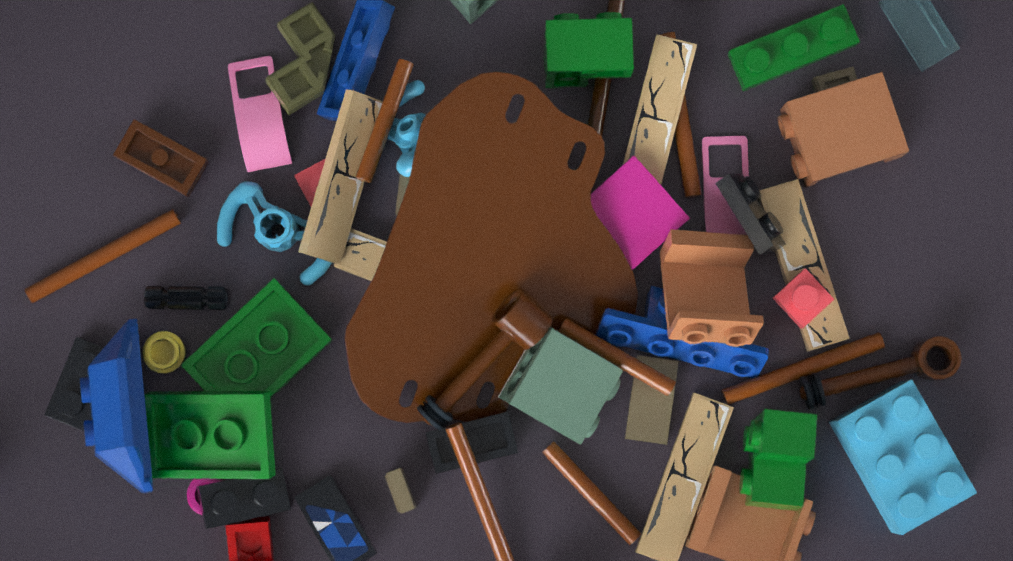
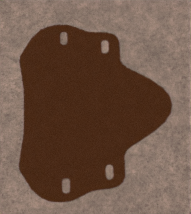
M504 72L481 73L458 85L426 114L421 123L409 182L376 273L348 323L345 333L351 380L361 401L380 416L405 423L424 421L417 407L420 404L424 405L423 401L427 402L425 398L428 395L437 399L500 332L499 327L492 322L493 315L500 304L516 290L521 289L553 318L550 328L556 331L559 330L564 319L567 318L596 335V330L605 309L609 308L633 315L636 312L638 291L635 275L619 245L598 218L591 205V190L605 155L603 138L589 125L559 111L549 98L529 80ZM521 94L525 100L519 118L516 122L509 123L505 116L510 101L514 95ZM582 141L586 145L584 157L579 168L571 170L567 165L574 144ZM513 342L449 410L453 419L468 422L507 411L509 403L498 396L524 352L522 347ZM414 380L418 386L410 406L402 407L399 403V398L407 381ZM487 381L492 382L495 389L490 403L484 409L479 408L476 401L482 385Z

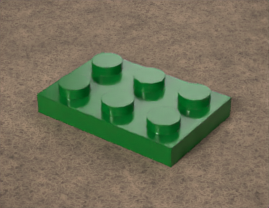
M274 278L186 359L181 366L204 391H270L271 399L327 347L333 339Z
M150 391L144 394L152 478L270 479L276 475L270 391Z

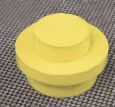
M168 331L154 333L146 340L143 346V359L146 365L157 373L165 374L177 370L184 362L186 356L185 345L181 338Z

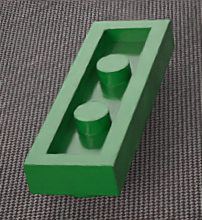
M843 4L731 49L728 52V57L742 90L746 91L855 47L860 43V40Z

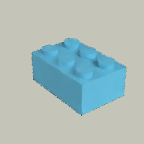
M912 379L900 381L828 421L891 533L904 535L977 493Z

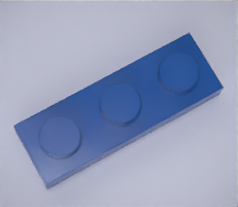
M383 0L356 1L317 115L328 120L337 121L346 90H354L365 94L370 77L376 68V60L383 40L390 28V21L395 9L394 6Z

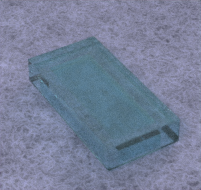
M930 0L879 1L880 7L921 72L960 49Z

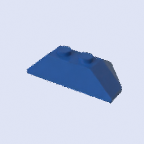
M128 319L90 363L87 370L88 377L80 378L82 403H90L92 420L84 421L86 446H94L95 456L141 493H151L153 491L138 322L137 319Z

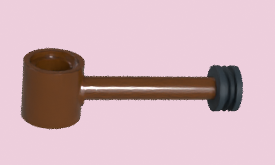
M521 289L511 293L500 304L493 315L492 322L499 327L500 332L437 399L428 395L425 398L427 402L423 401L424 405L420 404L417 407V410L423 416V420L428 425H432L442 431L445 428L444 424L448 425L447 421L451 422L453 419L449 410L513 342L527 350L536 345L547 333L553 318Z
M938 336L925 339L913 348L911 357L820 380L817 373H813L812 378L808 375V379L802 376L799 379L801 386L799 393L810 410L814 408V404L816 407H818V403L820 406H825L826 396L913 373L926 380L946 379L958 371L962 359L961 352L957 344L949 338ZM931 347L940 349L945 356V363L938 371L932 369L926 360L927 352Z

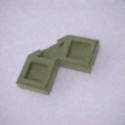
M313 2L277 23V28L298 58L267 76L265 82L288 115H291L324 94L335 34Z

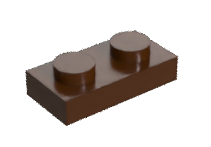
M133 119L113 154L119 160L188 198L209 163L206 158Z

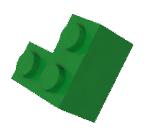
M603 12L597 14L596 19H579L578 14L562 13L554 15V20H546L544 33L545 88L587 87L588 79L631 77L634 69L632 18H622V14L618 12Z
M764 409L751 421L750 426L745 427L743 451L749 452L748 469L742 468L739 491L740 494H746V506L797 511L803 507L806 464L814 459L817 414Z

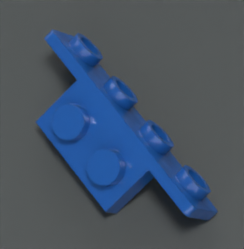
M651 286L647 294L644 317L608 308L605 309L596 330V336L614 346H624L648 352L655 356L668 357L692 363L695 366L732 373L739 377L754 378L759 376L769 357L768 348L754 344L733 347L725 343L716 342L689 344L683 340H668L663 288Z

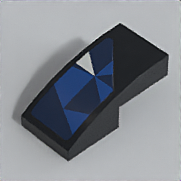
M331 475L294 497L331 561H366L378 554L360 520L354 515L336 480Z

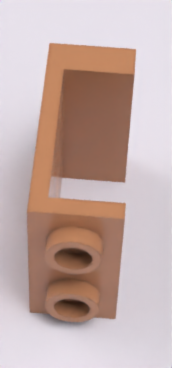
M883 72L787 101L780 109L782 115L777 117L784 140L790 139L795 153L791 155V164L797 179L803 178L806 188L815 185L822 179L884 160V163L901 158L909 152Z
M670 229L659 252L668 340H683L689 344L716 342L725 343L733 347L752 344L764 324L763 315H750L744 267L754 251V245L748 235Z
M713 465L684 546L725 561H801L802 553L797 551L802 535L808 536L813 527L816 512L811 511L813 501L804 498L803 507L797 511L746 506V494H740L739 491L740 475Z

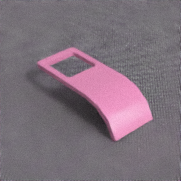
M271 56L234 62L228 65L237 130L247 172L292 164L281 105L274 93L271 91L270 94L240 99L238 93L236 72L267 66L270 75L275 72Z
M704 137L702 139L705 230L706 232L747 235L715 184L723 177L712 178L709 175L708 149L711 145H740L742 174L744 177H749L747 137Z

